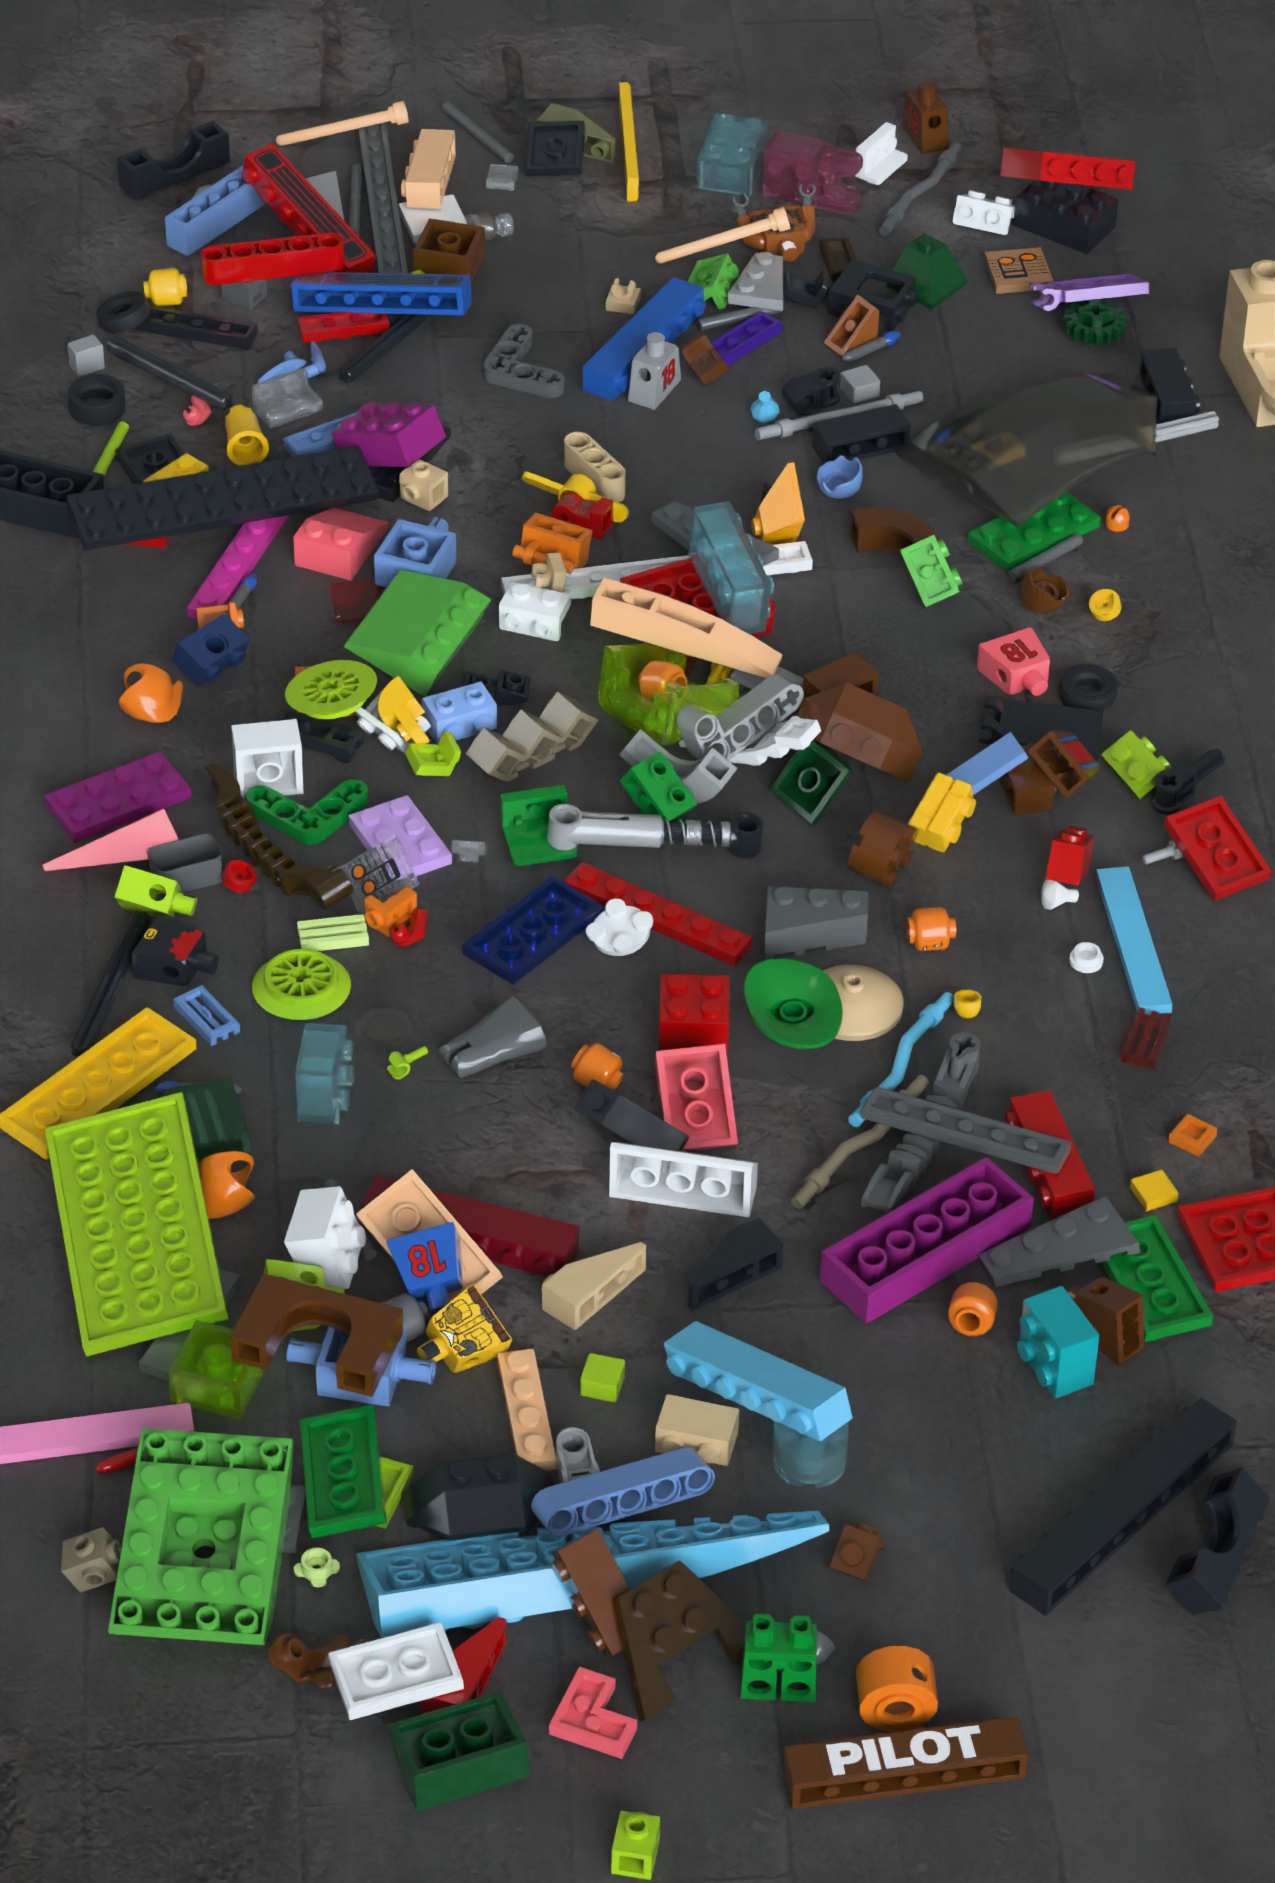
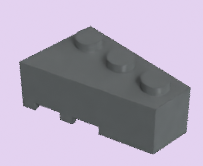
M768 886L764 961L774 959V955L793 952L794 956L805 955L806 949L824 946L825 951L866 944L869 891Z

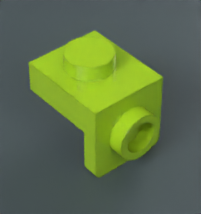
M444 732L438 745L409 743L405 751V755L415 775L450 776L461 754L460 747L451 732Z

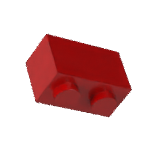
M1068 826L1067 830L1062 829L1052 840L1045 879L1079 885L1088 874L1095 836L1087 834V829Z

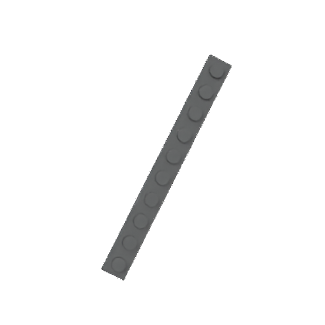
M356 113V117L373 113ZM386 122L358 128L377 272L408 274Z

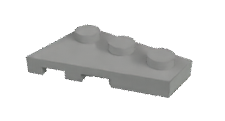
M769 252L755 253L728 292V304L783 311V256L773 255Z

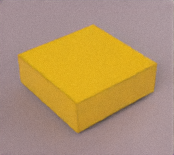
M1163 1170L1136 1177L1130 1181L1131 1191L1146 1212L1178 1202L1179 1193Z

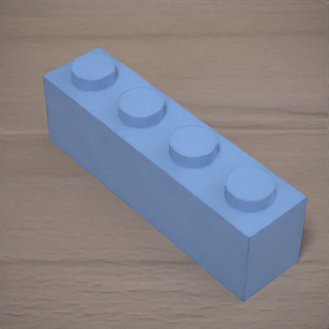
M243 166L165 217L166 243L168 247L189 256L264 206V201L259 193L245 182L242 176Z

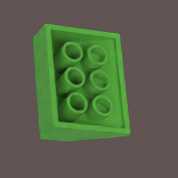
M400 570L344 647L391 677L396 678L399 676L406 686L426 697L479 624L491 599L463 582Z

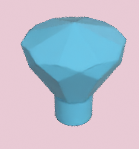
M767 391L761 392L759 399L754 401L750 408L753 419L761 423L774 421L780 412L777 402L771 398L770 393Z

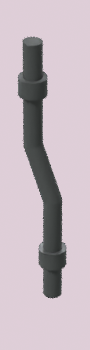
M952 142L949 148L941 153L937 159V165L929 177L904 192L895 207H891L884 218L885 221L879 229L882 236H888L894 227L899 226L904 218V212L910 203L936 186L944 173L952 168L956 162V156L961 150V145L958 142Z

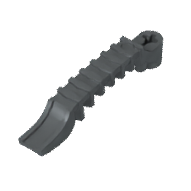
M960 1032L950 1038L947 1052L937 1078L933 1083V1095H928L926 1101L963 1110V1104L970 1084L979 1070L981 1042L976 1035ZM911 1132L910 1134H905L903 1144H898L896 1150H891L889 1153L888 1165L881 1163L875 1171L861 1199V1206L865 1208L870 1206L885 1211V1214L893 1211L904 1195L910 1196L912 1189L917 1188L919 1178L924 1177L926 1167L933 1162L934 1154L941 1149L942 1141Z

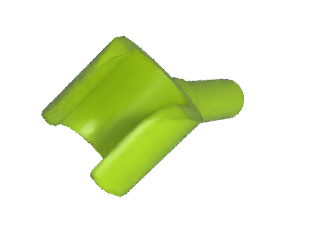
M423 1046L403 1056L398 1051L392 1052L389 1056V1061L392 1065H389L387 1070L394 1079L404 1078L410 1072L409 1064L428 1054V1049Z

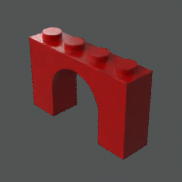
M1004 147L1000 176L1132 190L1136 161Z

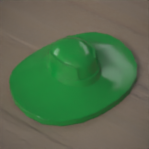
M768 959L757 963L747 973L744 982L746 1006L756 1027L768 1038L782 1045L797 1049H815L827 1045L836 1037L843 1020V1008L838 990L828 974L813 965L791 959Z

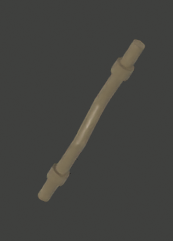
M918 1075L906 1090H901L899 1093L917 1098L929 1085V1080L924 1075ZM876 1123L871 1129L842 1142L819 1169L814 1168L804 1180L805 1184L791 1199L792 1205L797 1209H802L815 1193H821L830 1182V1176L850 1154L879 1141L891 1127Z

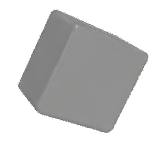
M95 335L67 344L69 366L78 377L105 368L103 345Z
M868 365L841 372L840 389L855 404L879 397L880 379Z

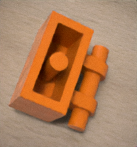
M535 512L523 525L521 546L515 545L512 555L513 557L523 559L525 564L533 565L536 563L546 564L548 553H560L567 574L571 575L574 569L583 568L588 563L592 530Z

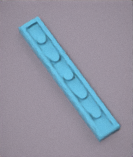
M1129 866L1096 869V881L1138 1016L1172 1013L1173 1004Z

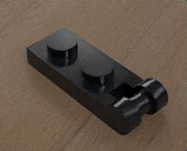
M282 708L273 720L297 719L301 747L333 755L342 763H349L355 755V749H358L364 742V735L355 728L322 719H315Z

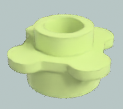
M323 1548L307 1550L301 1557V1563H297L294 1566V1574L297 1577L308 1579L314 1587H323L326 1584V1579L331 1574L338 1573L340 1570V1563L336 1559H332L331 1554Z

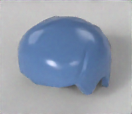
M840 455L834 461L826 462L819 467L816 483L826 496L833 499H847L859 491L863 481V467L857 457L850 461L843 455Z

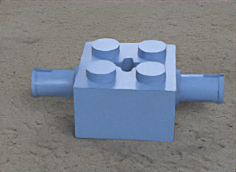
M438 517L432 518L428 526L398 519L374 555L375 585L388 588L400 570L446 579L456 564V533L448 532V523L440 518V521L435 526Z
M403 1322V1335L373 1397L337 1388L336 1362L348 1340L342 1332L328 1326L322 1344L296 1340L295 1338H291L290 1344H288L287 1362L316 1365L317 1395L389 1407L396 1384L401 1379L432 1385L435 1378L436 1361L405 1357V1322Z

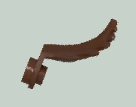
M283 1633L278 1635L274 1642L270 1644L269 1658L277 1670L285 1671L297 1683L311 1681L321 1688H328L336 1681L329 1663L328 1653L351 1647L349 1645V1636L341 1634L318 1649H309L295 1635ZM360 1639L351 1646L366 1643L369 1641L367 1639Z

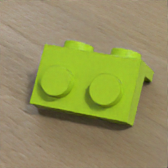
M1132 730L1128 731L1101 754L1139 799L1155 787L1154 779L1158 773L1169 771L1173 768L1162 755L1158 758L1153 755L1156 749L1145 736L1139 739Z

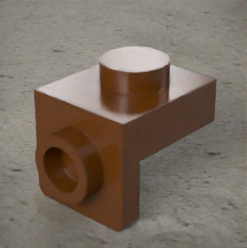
M701 333L680 348L691 369L704 386L718 379L721 374L729 369L704 333Z
M858 1523L856 1528L845 1524L829 1568L867 1582L879 1550H884L886 1545L885 1541L878 1536L879 1530L863 1523Z

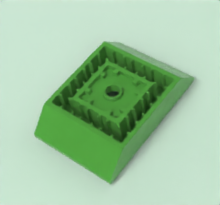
M141 1428L108 1628L109 1634L265 1645L272 1629L291 1496L293 1439ZM202 1546H209L215 1550L212 1556L205 1559L196 1557L194 1552Z

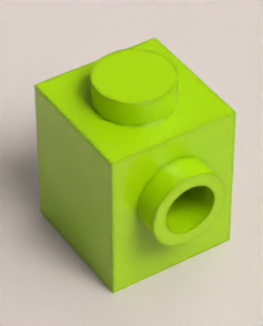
M620 1811L612 1846L611 1874L651 1880L660 1842L659 1816L649 1815L644 1812Z

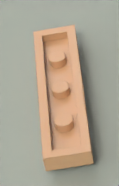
M534 1349L497 1353V1363L515 1454L545 1471L557 1470V1459Z

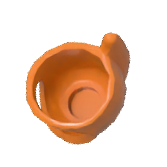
M135 664L124 672L126 691L119 699V706L126 714L135 720L150 723H164L170 721L177 714L183 692V683L177 680L172 685L170 676L164 670L150 664ZM134 671L139 672L141 679L131 686L128 681L129 674Z
M229 1151L205 1157L200 1163L197 1158L209 1219L234 1214L249 1206L255 1199V1195L246 1188L247 1179L254 1165V1159L251 1155L244 1152ZM241 1160L249 1163L243 1170L231 1173V1165L235 1161Z

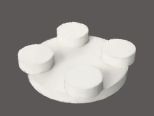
M612 899L606 904V910L593 923L587 926L586 934L588 939L593 941L601 952L611 956H624L636 952L647 942L650 936V928L653 926V918L649 912L641 911L632 906H626L625 902L621 899Z

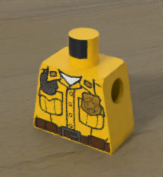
M472 1284L429 1320L425 1332L430 1341L419 1346L417 1352L421 1360L438 1362L443 1359L453 1373H458L496 1359L499 1352H507L512 1338L476 1286Z

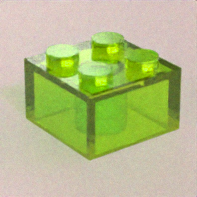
M196 1320L169 1371L171 1402L177 1404L190 1403L192 1408L241 1420L265 1369L232 1361L231 1334L234 1329Z

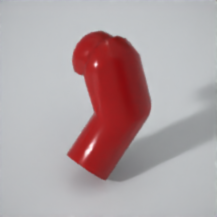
M415 909L411 915L410 926L406 927L404 924H399V929L396 926L392 927L390 936L393 939V943L399 947H407L423 939L426 933L428 913L423 909Z

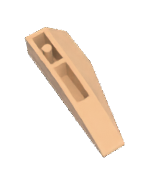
M603 578L593 596L590 626L764 678L774 675L782 660L781 653L752 635L720 618L673 598L607 578Z

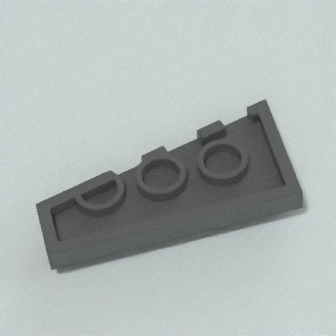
M1104 1196L979 1253L978 1258L980 1265L994 1286L999 1287L1041 1277L1042 1271L1060 1269V1272L1074 1269V1264L1092 1259L1095 1260V1263L1110 1260V1255L1127 1251L1128 1255L1141 1252L1138 1241L1109 1199Z

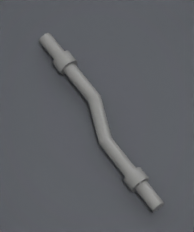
M921 391L903 395L895 393L887 395L883 400L823 412L794 420L788 418L777 420L774 425L755 429V437L758 441L775 436L784 438L791 436L795 431L812 428L814 422L897 404L900 410H903L904 406L923 402V394Z

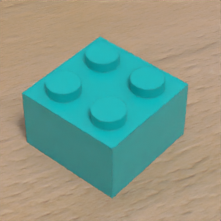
M1059 1286L1024 1299L1022 1316L1020 1317V1340L1017 1343V1349L1021 1359L1024 1362H1028L1036 1372L1041 1386L1047 1387L1053 1397L1057 1399L1094 1385L1099 1334L1064 1287Z

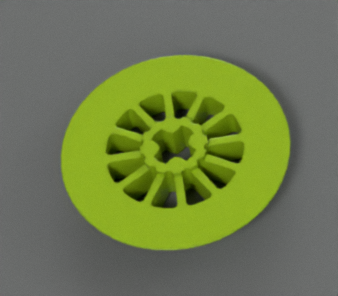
M352 660L323 662L297 674L286 687L285 699L292 708L305 713L309 717L315 719H336L355 712L365 703L366 699L375 690L377 676L371 667L361 662Z
M294 949L277 955L258 969L252 981V993L257 1003L267 1012L291 1020L314 1019L333 1012L345 1002L351 989L350 976L342 964L321 952L310 949Z

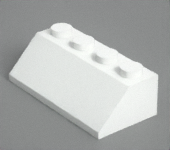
M611 1142L609 1197L750 1217L757 1188L758 1163Z

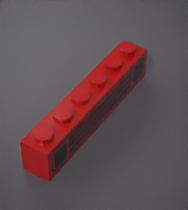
M273 143L245 155L242 170L245 182L259 193L261 199L269 204L277 213L279 219L285 222L294 232L295 236L337 233L343 238L345 265L342 269L335 272H373L376 255Z

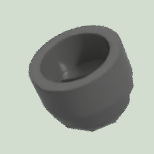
M817 1631L816 1664H821L833 1653L835 1645L825 1634Z

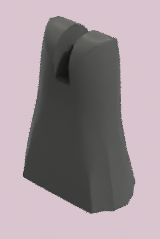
M512 996L476 1024L445 1043L438 1052L444 1061L451 1065L459 1078H463L502 1061L542 1052L546 1048L547 1041L539 1022L515 996Z

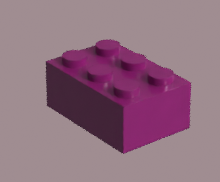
M398 402L389 404L366 403L360 407V411L356 415L342 421V426L331 433L337 449L359 446L368 466L410 467L446 438L435 406L421 405L419 402L411 404H399Z

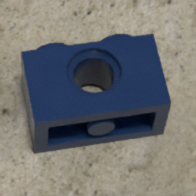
M224 613L178 642L172 661L198 687L207 680L212 682L217 679L227 667L239 665L246 657L245 651L250 639Z

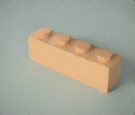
M421 129L419 139L414 140L413 153H410L409 166H406L405 179L402 180L401 194L402 197H406L407 208L441 209L456 157L455 130Z

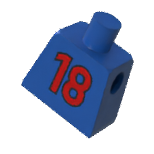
M454 1222L386 1240L409 1294L417 1301L427 1299L430 1314L435 1315L450 1303L448 1293L463 1288L460 1236Z

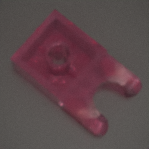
M775 130L764 148L763 196L803 205L797 197L799 186L802 184L803 193L811 194V184L813 183L816 192L811 202L812 206L851 214L860 208L861 195L856 188L844 184L839 177L850 178L858 174L863 167V157L855 151L829 146L827 141Z

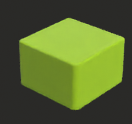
M590 1353L580 1378V1395L614 1403L617 1402L625 1378V1360Z

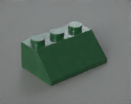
M500 1691L388 1725V1732L402 1781L417 1812L530 1777L527 1741Z

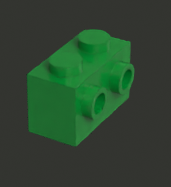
M661 751L630 768L619 780L642 814L661 815L662 819L666 818L669 823H676L679 819H683L698 804L694 799L692 791L683 784L676 774L674 766L664 757Z

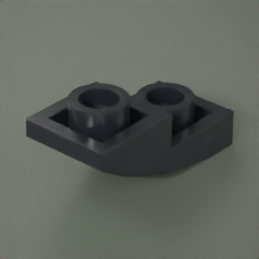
M500 670L496 679L466 671L462 687L482 682L497 706L515 705L527 702L531 677Z

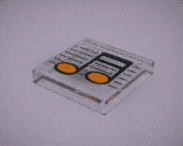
M396 835L339 867L350 880L354 893L350 896L358 913L364 914V917V898L372 895L384 903L389 897L396 895L404 888L409 887L413 889L420 884Z

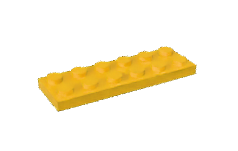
M146 1007L0 1114V1129L45 1160H48L50 1157L45 1128L117 1109L197 1049L196 1039Z

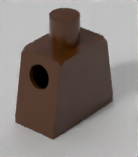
M1104 1277L1097 1278L1084 1288L1080 1285H1074L1068 1291L1070 1297L1098 1332V1350L1114 1363L1121 1365L1145 1348L1142 1294Z

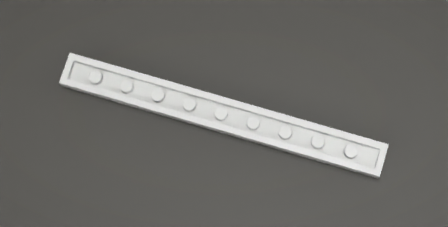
M806 541L773 545L779 548V558L752 572V575L758 577L812 570L813 560ZM695 555L577 568L573 570L571 575L566 573L563 593L570 594L571 599L593 597L603 578L620 582L622 577L692 558ZM528 574L501 578L503 595H505L511 582L535 587L536 577Z

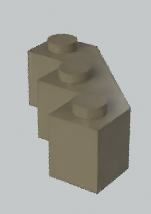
M557 691L547 703L540 717L520 709L511 720L503 735L483 727L465 754L489 775L509 782L518 777V771L528 766L535 769L555 759V753L565 748L571 751L581 746L598 722V719L575 699Z

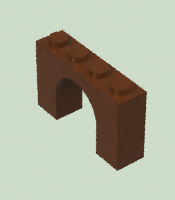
M263 1273L231 1334L232 1361L267 1370L280 1343L289 1333L309 1325L329 1326L342 1332L348 1338L336 1362L337 1388L373 1397L403 1335V1309Z

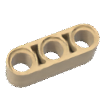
M572 432L566 435L564 438L565 468L573 475L582 474L590 478L596 487V494L617 502L623 501L625 498V468L588 434Z

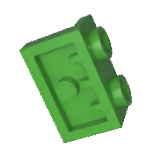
M727 253L698 260L688 282L703 287V300L705 301L712 297L717 308L720 310L724 309L728 303V292L739 278V270Z
M932 535L900 550L925 608L960 592L957 586L963 583L956 568L949 569L945 557L950 556L943 539L936 540L935 535Z

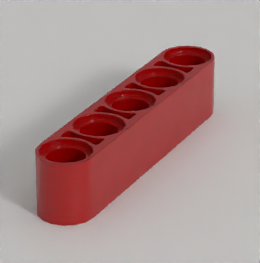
M321 233L206 247L201 251L202 277L204 282L210 285L335 272L342 269L345 265L343 238L337 233Z

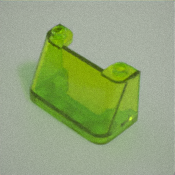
M650 643L605 646L598 691L599 704L602 710L635 732L641 729L659 746H671L683 739L676 721L679 711L684 706L693 704L717 716L739 699V684L731 679L723 678L718 680L716 684L696 685L687 679V686H680L677 683L666 684L665 691L667 693L655 694L654 702L641 694L638 679L644 667L649 662L658 660L677 664L684 671L686 667L685 655Z

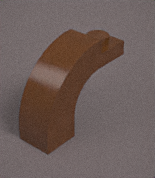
M880 507L851 510L850 535L858 553L888 550L901 554V549L932 535H935L936 540H939L936 532L926 522L904 511Z

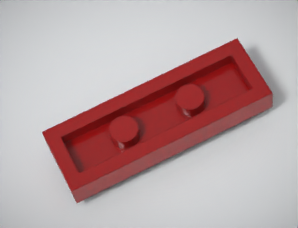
M343 311L297 317V326L303 343H311V340L319 343L325 340L349 339L355 336H375L384 333L390 328L387 314Z

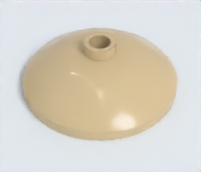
M857 964L838 965L823 970L834 982L842 1002L843 1020L840 1031L835 1037L836 1039L846 1041L869 1040L884 1035L897 1025L903 1013L904 1000L900 988L889 976L874 968Z

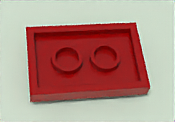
M1222 796L1165 818L1163 825L1213 901L1270 879L1272 875L1271 869Z

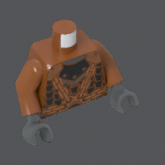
M800 184L797 197L803 203L801 207L799 203L747 211V215L745 212L749 202L747 194H741V204L735 201L733 195L729 202V209L738 215V218H736L738 227L769 218L768 215L774 213L773 210L784 207L791 228L782 232L769 229L744 237L742 241L760 253L769 252L773 255L783 256L786 262L796 260L798 255L804 253L805 243L811 240L816 229L815 207L811 205L816 192L815 185L811 184V194H805L802 192V184Z

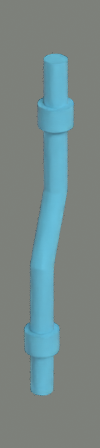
M945 992L934 1004H928L921 1011L919 1020L901 1037L892 1071L878 1087L893 1091L904 1080L913 1044L929 1028H934L943 1019V1013L954 1003V997L951 993ZM873 1090L867 1092L860 1100V1106L849 1116L848 1121L853 1127H859L866 1120L862 1118L861 1109Z

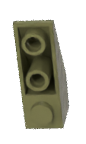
M551 103L538 118L537 122L584 121L586 125L584 156L611 164L615 163V138L578 110Z

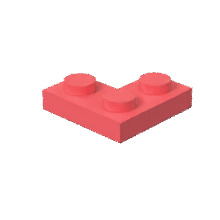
M579 1667L549 1724V1735L622 1759L637 1731V1720L605 1709L615 1690V1678Z

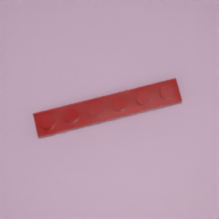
M584 862L564 880V891L606 909V904L612 899H621L625 902L626 906H632L641 911L649 912L653 918V926L650 929L733 966L752 948V936Z

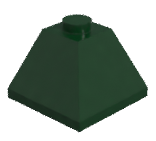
M925 233L906 245L893 269L895 272L916 277V290L919 291L917 302L930 309L938 306L968 283L966 275L947 244ZM890 283L886 284V287L898 293L903 288Z
M813 739L804 750H797L770 790L807 821L816 825L851 775L852 770L848 762L831 748Z

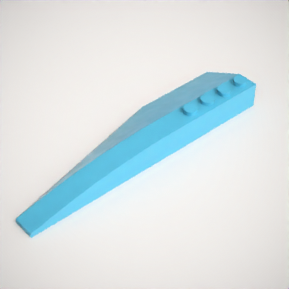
M819 1511L770 1513L766 1516L767 1521H760L758 1518L748 1515L733 1516L730 1523L724 1524L710 1522V1517L694 1518V1525L676 1526L675 1519L612 1523L610 1531H603L600 1527L594 1526L564 1536H554L545 1527L537 1528L538 1535L519 1536V1532L456 1540L444 1539L356 1553V1561L374 1625L380 1637L384 1638L442 1622L446 1632L449 1628L462 1626L469 1629L479 1628L498 1617L505 1618L506 1622L511 1623L520 1621L524 1616L572 1609L569 1597L573 1594L567 1582L561 1583L556 1577L551 1566V1562L555 1560L551 1552L591 1530L599 1529L626 1583L631 1589L679 1560L699 1579L720 1573L829 1532V1523Z

